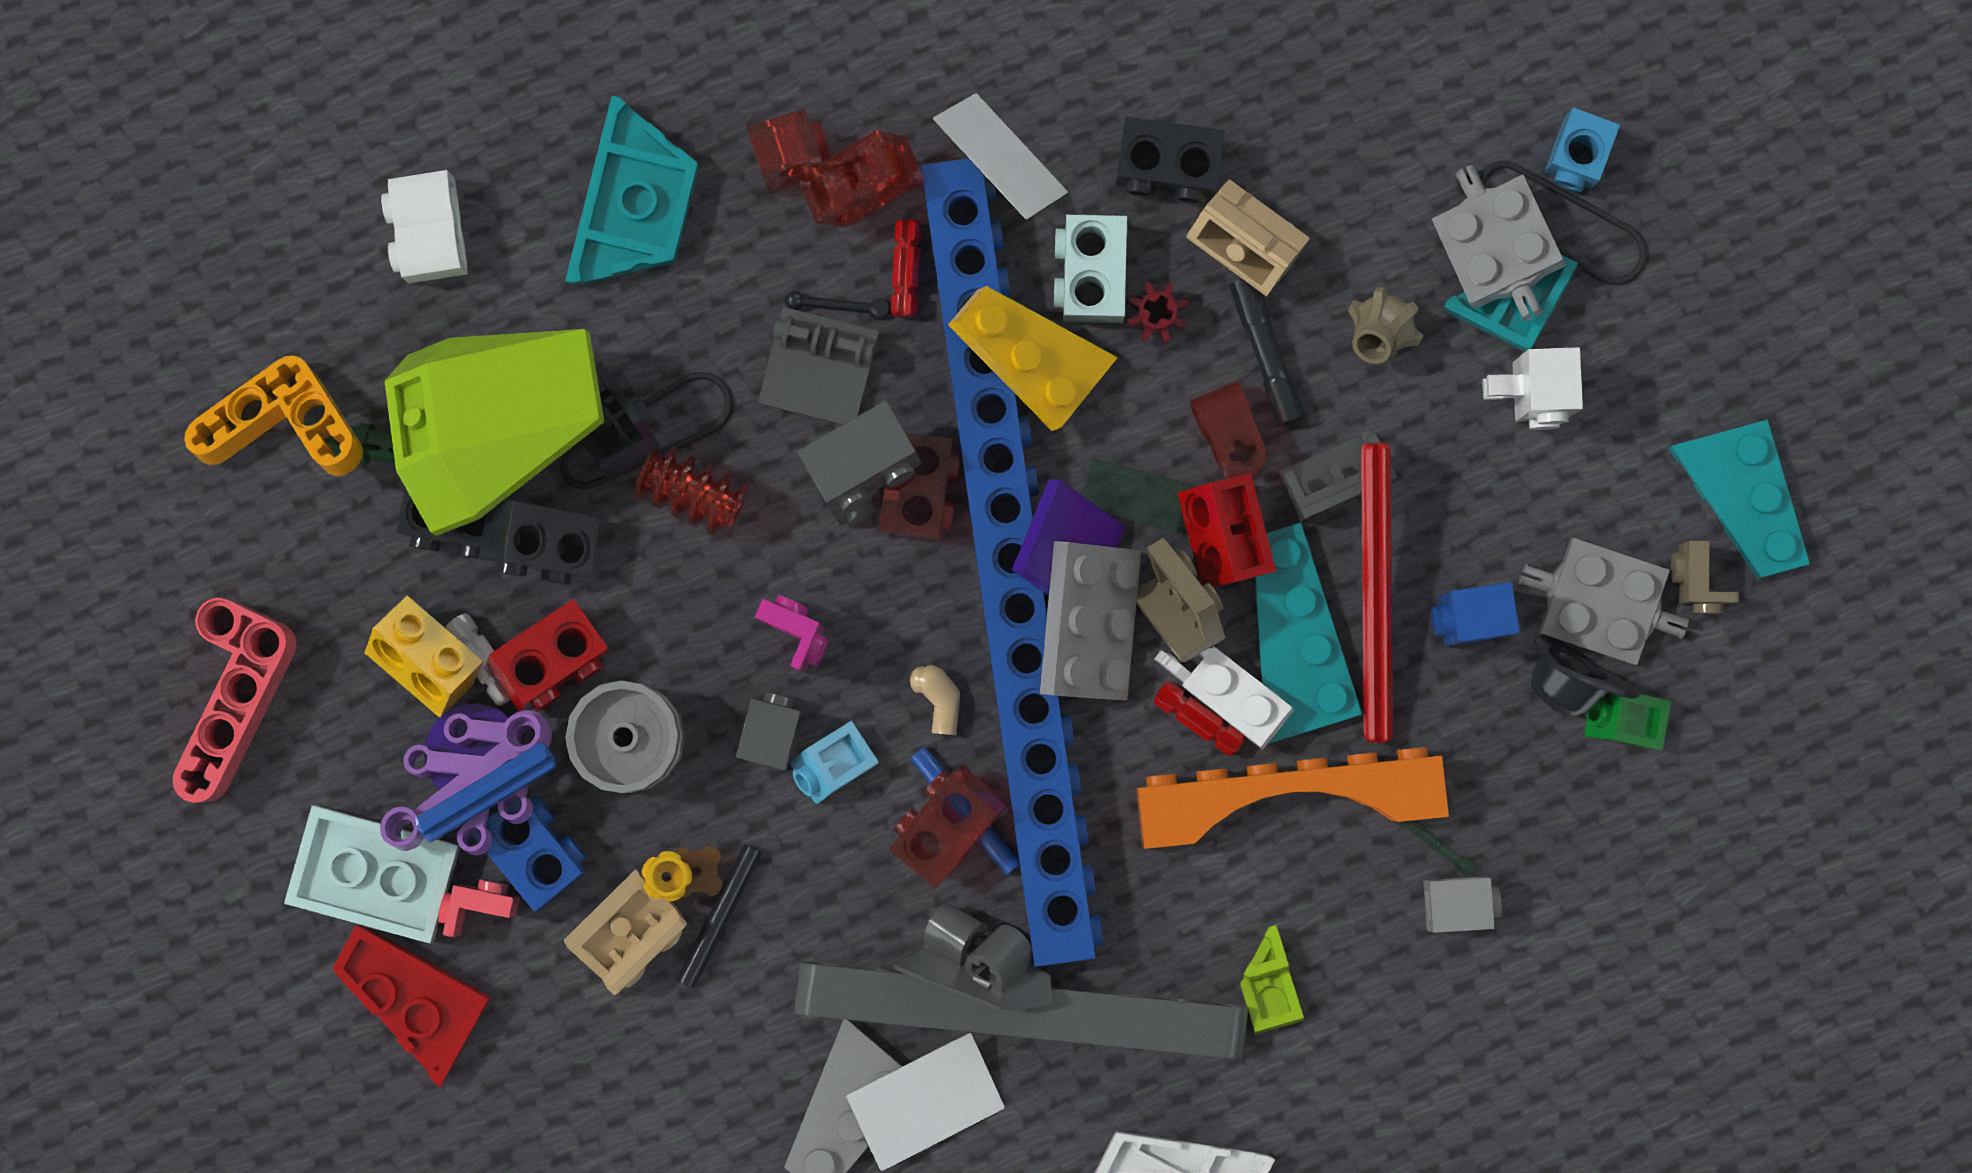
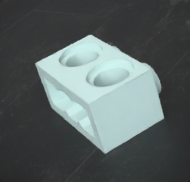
M1066 215L1065 229L1056 228L1055 259H1065L1064 278H1054V308H1063V322L1123 323L1125 317L1127 216ZM1094 233L1101 237L1105 248L1095 256H1087L1077 248V239L1083 234ZM1086 282L1097 284L1103 292V299L1093 306L1083 305L1075 296V290L1079 285Z

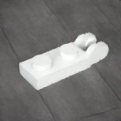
M1214 646L1212 649L1208 648L1198 654L1203 660L1192 674L1170 653H1165L1162 650L1154 659L1183 682L1182 686L1185 690L1262 750L1294 712L1293 707Z

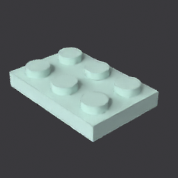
M312 805L284 904L422 942L434 943L439 926L438 915L444 894L448 893L460 851L459 844L441 839L427 842L424 839L415 849L401 851L384 841L380 832L381 823ZM404 829L401 831L402 839H407L412 834V831Z

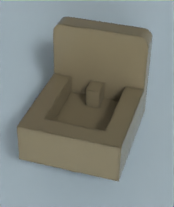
M1687 541L1679 544V552H1673L1670 564L1671 580L1673 583H1679V604H1693L1694 614H1724V605L1739 603V592H1709V541Z

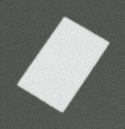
M977 93L933 117V120L1025 219L1030 218L1068 193Z
M971 1033L846 1096L881 1171L1004 1109V1104Z

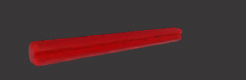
M1371 442L1363 444L1361 447L1363 717L1365 739L1368 742L1384 743L1391 741L1393 738L1391 448L1383 442Z

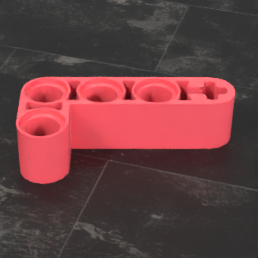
M214 598L203 603L198 609L195 618L196 629L199 634L207 641L231 652L232 655L174 771L173 787L176 793L185 801L192 803L216 801L228 790L295 654L297 646L295 635L285 624L239 602L223 598ZM228 608L234 616V624L227 634L220 635L214 627L215 616L219 611ZM273 630L278 635L280 644L275 654L265 657L259 650V640L263 633ZM250 675L256 682L257 691L252 700L244 703L239 699L236 688L241 678ZM226 720L234 729V738L231 744L223 749L217 745L214 732L218 724ZM203 752L211 756L222 757V763L211 762L212 758L203 757ZM195 771L205 772L204 778L210 781L208 788H198L199 782L193 779Z

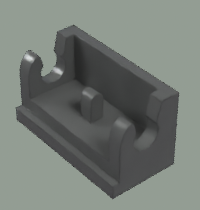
M1368 431L1278 472L1300 523L1362 495L1361 447L1366 443L1380 442L1375 433L1371 434ZM1391 467L1392 482L1394 479L1397 478V476L1395 474L1394 469Z

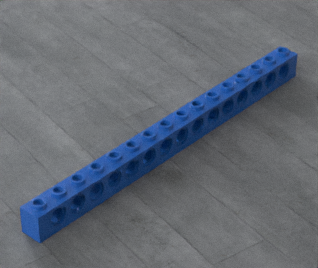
M969 158L921 165L1034 966L1095 958L1094 947L1102 946L1103 938L1099 915L1089 916L1087 896L1096 895L1092 865L1082 866L1079 846L1089 845L1085 814L1075 816L1072 796L1081 795L1082 792L1078 765L1068 766L1065 746L1074 744L1071 715L1060 714L1058 696L1040 694L1047 622L1044 596L1047 594L1017 573L1005 572L998 564V555L1004 548L1009 546L1021 548L1034 517L1032 516L1029 496L1039 495L1035 465L1025 467L1023 447L1032 446L1028 416L1018 417L1016 397L1018 396L993 371L988 374H981L971 367L970 359L975 352L948 326L972 295L982 287L988 286L1000 294L1011 298L1007 268L997 269L994 251L1004 249L1000 219L990 220L987 202L989 200H997L994 184ZM959 203H968L975 207L978 215L972 223L958 225L949 217L951 209ZM965 252H976L983 257L985 264L980 272L968 275L962 273L957 268L956 261ZM989 398L1001 401L1006 408V414L1003 419L993 424L982 421L977 415L979 404ZM999 447L1009 451L1013 457V464L1010 469L1003 473L989 471L984 464V457L989 450ZM1001 497L1013 498L1020 507V514L1017 519L1010 523H1001L995 520L991 514V506L995 500ZM1020 595L1032 601L1034 615L1029 621L1015 623L1006 616L1005 605L1010 598ZM1030 645L1040 652L1042 661L1040 667L1035 672L1025 674L1015 669L1012 663V655L1018 647ZM1028 695H1039L1044 698L1049 708L1046 719L1037 724L1024 721L1019 713V704L1023 698ZM1038 744L1047 745L1055 753V765L1046 774L1032 772L1026 763L1027 752L1031 747ZM1045 794L1056 796L1063 806L1060 819L1053 824L1039 822L1033 813L1035 801ZM1060 845L1069 853L1070 863L1067 869L1060 874H1050L1041 866V854L1048 846ZM1057 896H1068L1077 905L1075 918L1067 924H1057L1048 916V905Z

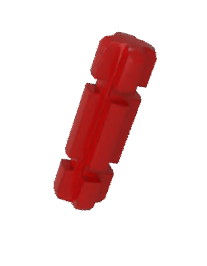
M902 219L897 220L895 223L894 240L898 243V247H894L892 289H895V294H891L892 316L899 318H913L918 314L919 297L915 295V291L919 290L921 248H918V244L922 242V224L917 220Z
M1169 681L1164 683L1154 697L1153 702L1157 707L1167 714L1170 712L1176 714L1175 719L1207 742L1210 739L1216 742L1214 747L1227 756H1233L1245 740V736L1230 724L1228 726L1225 725L1219 715L1194 697L1190 696L1189 699L1183 695L1184 690Z

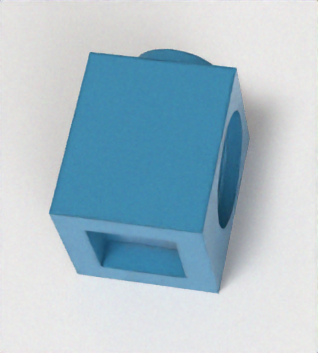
M1573 107L1564 117L1544 173L1555 176L1554 183L1567 190L1582 192L1584 187L1591 190L1600 181L1620 125ZM1581 143L1585 145L1591 153V162L1582 165L1573 161L1569 155V144Z

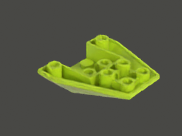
M586 329L447 338L407 355L385 380L396 471L429 531L436 536L483 517L604 423L590 332Z

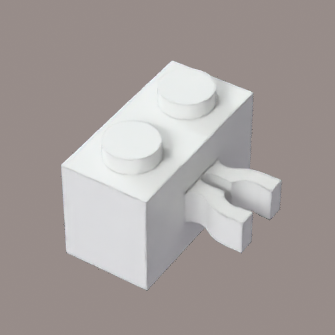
M1580 347L1528 349L1512 362L1513 375H1488L1487 379L1482 380L1483 400L1514 398L1515 422L1529 421L1530 430L1560 428V424L1568 423L1569 417L1583 409Z

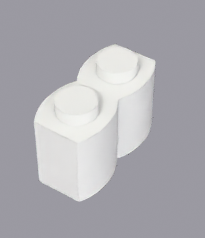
M443 170L388 179L389 193L382 194L381 202L387 224L393 223L395 228V242L388 243L389 260L393 272H400L401 277L408 283L468 274L456 183L450 172Z

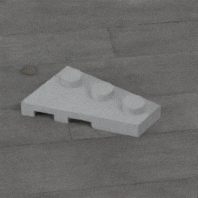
M843 1019L784 1168L790 1173H846L869 1146L846 1096L903 1067L901 1063L851 1020Z

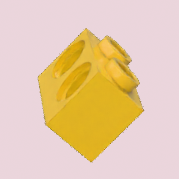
M408 596L373 627L364 652L439 718L473 686L483 664L481 658Z

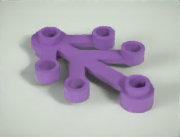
M531 710L517 712L510 716L505 723L472 720L467 715L461 713L450 716L444 724V735L456 746L467 747L474 743L475 740L499 744L484 756L437 752L424 745H414L409 748L404 755L403 763L406 770L414 776L427 778L434 773L458 776L416 809L396 807L388 811L380 825V832L384 841L401 851H409L418 847L424 838L416 825L415 819L417 816L538 743H544L549 748L552 740V729L547 719L538 712ZM461 723H467L468 729L465 735L455 738L456 727ZM534 729V739L529 744L523 745L521 741L522 735L527 730ZM421 754H427L426 765L420 769H415L416 758ZM528 785L498 803L500 815L511 823H523L532 814L533 805L529 797H527ZM521 799V810L514 815H510L508 809L511 802ZM489 809L464 823L458 831L457 842L459 846L471 855H482L491 847L492 834L486 828ZM413 823L414 830L410 837L402 839L401 831L403 827ZM480 830V842L470 847L468 844L469 836L474 831Z

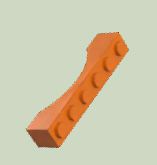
M1421 747L1397 750L1398 760L1378 762L1377 752L1347 755V766L1328 767L1327 758L1297 761L1298 771L1278 773L1277 763L1246 766L1247 776L1227 778L1226 768L1196 771L1197 782L1178 784L1176 774L1146 777L1147 787L1136 788L1142 848L1149 849L1195 844L1212 826L1235 810L1266 797L1290 792H1320L1345 797L1374 809L1393 822L1449 817L1442 756L1428 757V748Z

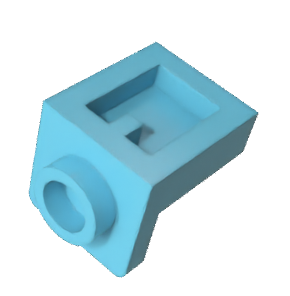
M850 721L802 751L790 762V765L794 770L793 777L798 788L805 795L811 796L813 801L818 804L835 791L872 769L879 762L853 722Z

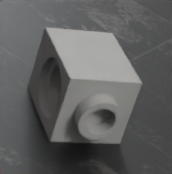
M1481 876L1423 880L1427 931L1438 933L1495 929L1494 917H1501L1502 905L1499 887L1491 886V878Z

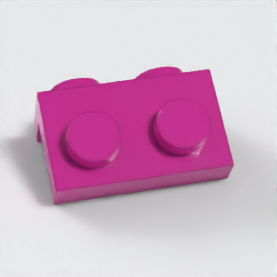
M777 595L774 603L762 599L754 618L801 639L790 666L803 673H806L809 664L818 667L829 642V639L822 636L825 627L820 622L806 617L809 609L798 602L781 595Z

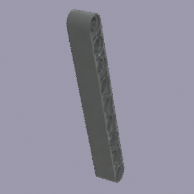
M799 962L794 1013L816 1017L1242 1059L1244 1058L1248 1007L1225 1003L1051 986L1052 1005L999 1011L897 970L818 962Z

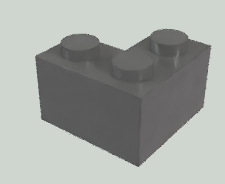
M886 400L797 451L840 526L847 522L855 525L873 516L877 511L876 506L884 502L878 489L886 484L889 488L906 482L915 474L914 468L921 465L915 449Z

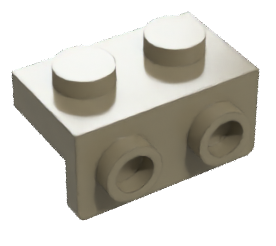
M1162 538L1147 547L1155 578L1138 587L1136 604L1181 662H1186L1225 639L1218 614L1219 611L1223 610V604L1209 583L1202 586L1196 579L1198 576L1197 571L1188 555L1183 550L1176 554L1165 538Z

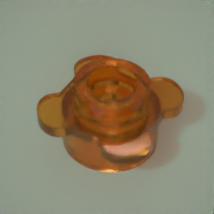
M706 846L702 851H689L685 847H680L674 851L681 856L683 863H687L690 866L691 872L694 867H699L702 871L701 875L697 877L692 874L691 883L686 885L685 894L682 897H688L693 892H704L708 896H713L720 892L723 883L718 877L717 864L721 860V854L717 848Z

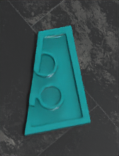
M1768 419L1668 447L1677 463L1680 462L1693 481V486L1703 500L1707 501L1724 526V531L1757 579L1810 564Z

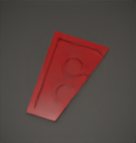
M360 924L355 925L331 969L372 1015L376 1014L391 1030L402 1048L408 1054L411 1053L429 1072L427 1075L439 1088L444 1085L492 996L369 927Z

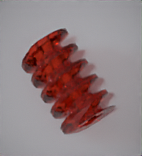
M674 446L664 456L658 454L659 448L652 452L637 479L635 497L642 501L654 491L653 506L660 510L672 500L671 515L678 519L690 509L689 524L696 528L708 518L707 533L714 537L724 527H726L725 534H727L743 507L750 484L745 482L733 492L730 490L732 475L727 473L717 483L713 482L714 466L711 464L701 473L697 474L694 472L696 457L691 455L682 465L676 463L678 448Z

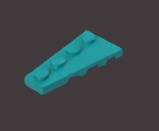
M1301 523L1267 533L1276 572L1254 577L1261 683L1294 709V712L1269 743L1362 715Z

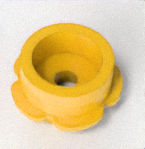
M664 851L656 858H649L643 865L641 873L645 878L643 888L646 893L653 899L664 898L667 902L680 899L685 894L686 885H689L692 880L690 866L681 861L679 854L671 851ZM664 872L671 874V879L668 882L662 880L661 876Z

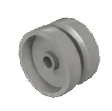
M620 680L599 685L579 700L569 716L565 739L570 761L582 778L601 790L634 793L652 789L671 775L681 759L685 734L681 716L668 697L650 686ZM622 727L630 729L633 734L631 744L624 747L616 743L621 739L616 732Z

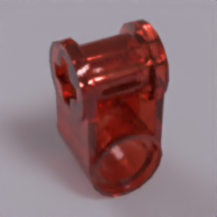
M1234 381L1189 400L1200 432L1208 442L1223 475L1226 478H1232L1251 473L1252 478H1254L1265 461L1266 450L1253 421L1248 401L1239 383ZM1235 446H1239L1243 452L1252 451L1253 455L1248 463L1249 467L1244 468L1240 461L1233 463L1230 461Z

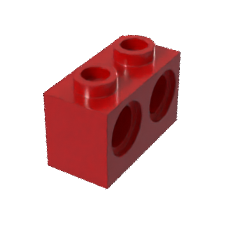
M1251 473L1211 482L1177 493L1202 586L1209 583L1212 587H1217L1276 572Z
M572 599L489 654L486 665L519 712L527 710L531 706L534 707L536 712H539L562 695L558 690L559 687L573 678L580 684L599 672L604 667L600 660L604 658L608 647L575 600ZM564 636H574L582 642L584 653L578 657H567L560 652L557 641ZM524 663L533 664L540 669L543 680L536 685H525L517 679L515 669Z

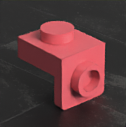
M479 879L478 887L465 884L453 885L452 894H444L439 909L438 922L445 923L443 935L449 937L461 935L466 909L507 918L516 916L520 896L508 894L509 884L486 879Z

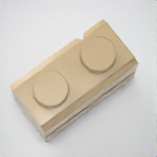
M1230 179L1206 205L1186 236L1187 239L1266 297L1290 269L1310 239L1294 227L1293 224L1283 219Z

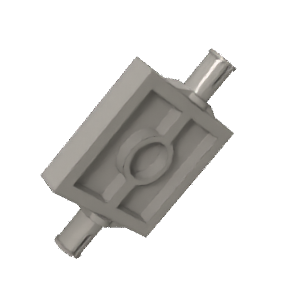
M1467 166L1466 169L1473 182L1472 185H1470L1463 169L1456 173V177L1467 199L1459 206L1432 218L1434 226L1469 303L1474 310L1496 299L1513 297L1521 314L1522 321H1531L1533 319L1525 302L1528 301L1535 318L1543 313L1531 288L1544 276L1565 267L1566 264L1524 175L1518 176L1496 188L1485 189L1476 166Z
M1576 538L1570 539L1563 562L1554 573L1525 564L1522 572L1538 577L1540 581L1522 575L1519 578V585H1525L1546 592V612L1539 633L1634 665L1638 664L1645 641L1654 629L1682 639L1686 630L1668 625L1667 622L1669 621L1684 627H1688L1689 618L1661 610V595L1670 570Z

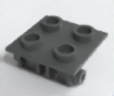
M783 307L780 319L777 318L772 336L774 342L758 404L841 425L856 418L861 406L880 331Z

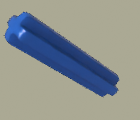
M538 743L417 816L415 820L420 834L427 842H434L554 770L556 762L553 754L544 743Z

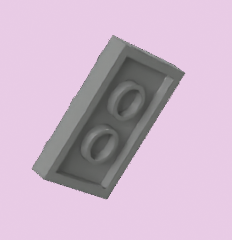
M1054 541L1040 694L1127 701L1141 550Z

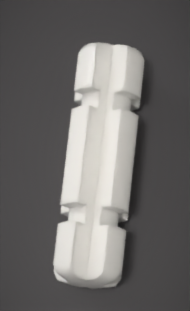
M465 613L457 616L446 625V629L483 660L477 678L481 684L486 683L488 685V690L486 691L494 703L500 706L509 702L511 699L486 665L489 654L494 652L484 635L478 636L476 633L478 627L469 614Z

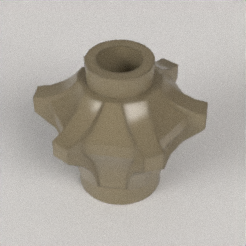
M1376 287L1373 297L1364 302L1353 300L1348 312L1355 324V335L1352 341L1355 353L1368 363L1379 364L1385 362L1388 358H1395L1397 351L1401 348L1418 346L1424 335L1415 327L1413 315L1419 309L1414 302L1406 304L1399 297L1389 296L1385 287Z

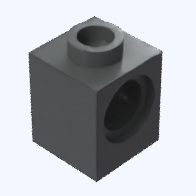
M765 692L763 701L751 699L736 758L788 771L803 712L792 709L795 699Z

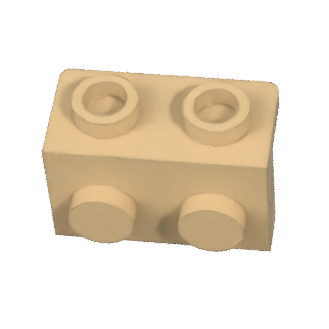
M637 869L564 939L567 948L603 980L606 988L613 995L618 994L624 987L627 988L634 985L644 974L646 965L660 951H667L677 943L681 937L682 929L687 924L679 909L672 902H667L664 898L653 899L646 893L643 888L645 878Z

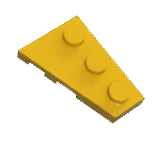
M988 286L978 289L948 324L1051 431L1059 429L1065 424L1118 358Z

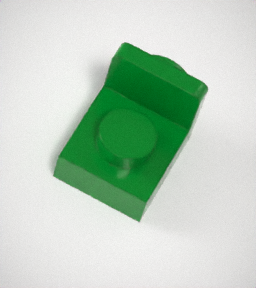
M1607 693L1586 713L1584 735L1593 739L1611 740L1645 749L1663 751L1671 701L1639 694V698L1630 699Z

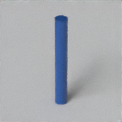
M924 746L910 758L912 763L1004 874L1007 875L1020 864L1017 856L929 750Z

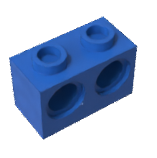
M1512 582L1450 591L1438 596V606L1431 607L1433 631L1435 637L1443 636L1444 646L1504 638L1520 633Z
M535 796L531 799L533 811L527 820L530 825V834L527 840L522 844L513 843L506 834L508 820L503 818L499 811H497L487 820L486 828L492 834V844L486 853L532 910L537 912L544 909L588 871L581 863L587 858L586 854L571 836L566 835L561 839L549 824L555 819L554 815L538 796ZM521 799L511 802L508 809L510 815H514L521 810ZM480 830L471 833L478 843L481 840ZM547 854L557 857L562 865V874L555 883L545 882L538 874V863Z

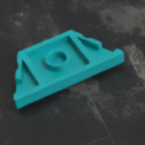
M611 96L565 279L570 285L576 286L676 263L699 170L698 163L682 149L677 148L664 134L651 123L646 122L617 96Z

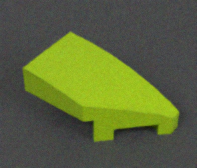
M1274 925L1269 927L1265 933L1264 939L1244 972V977L1240 983L1255 1035L1304 1020L1277 926Z

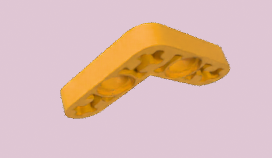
M294 355L285 356L275 361L197 417L188 426L184 438L186 448L202 463L218 465L228 460L287 417L311 457L328 474L343 476L352 472L359 465L363 455L361 442L318 375L305 361ZM295 375L297 383L290 387L288 379ZM271 390H273L272 393L277 397L274 401L267 395ZM257 400L262 401V408L255 418L245 421L241 419L242 411L248 403ZM319 405L325 406V413L318 423L310 426L304 425V417L311 408ZM229 420L236 426L232 431H230L231 428L226 424ZM213 434L215 442L208 446L207 437ZM330 436L340 444L341 453L336 457H333V450L324 440Z

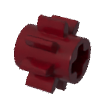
M1148 282L1145 284L1146 296L1143 300L1137 297L1129 298L1128 304L1139 311L1138 315L1131 317L1127 321V326L1136 327L1140 325L1144 331L1142 335V343L1144 344L1151 335H1160L1161 341L1167 345L1170 341L1169 330L1171 327L1177 330H1184L1186 327L1185 321L1176 317L1177 312L1187 307L1188 302L1187 300L1175 302L1171 296L1173 285L1170 283L1162 292L1154 291L1153 286ZM1157 303H1162L1166 306L1164 314L1170 320L1161 318L1157 325L1152 324L1148 321L1150 312L1144 308L1153 309Z

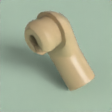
M937 666L917 667L910 676V685L914 692L923 693L934 705L932 733L956 736L960 705V691L958 687Z

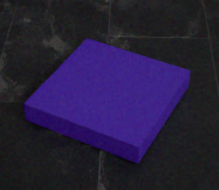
M1049 479L1012 571L1049 596L1054 541L1117 548L1125 526L1062 480Z

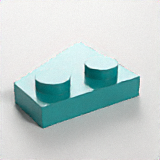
M1561 255L1566 266L1544 276L1531 288L1543 311L1539 317L1535 318L1528 301L1525 302L1533 319L1531 321H1522L1521 314L1513 297L1496 299L1474 310L1465 292L1457 297L1454 295L1448 299L1444 305V311L1526 352L1528 349L1534 348L1576 272L1578 263Z

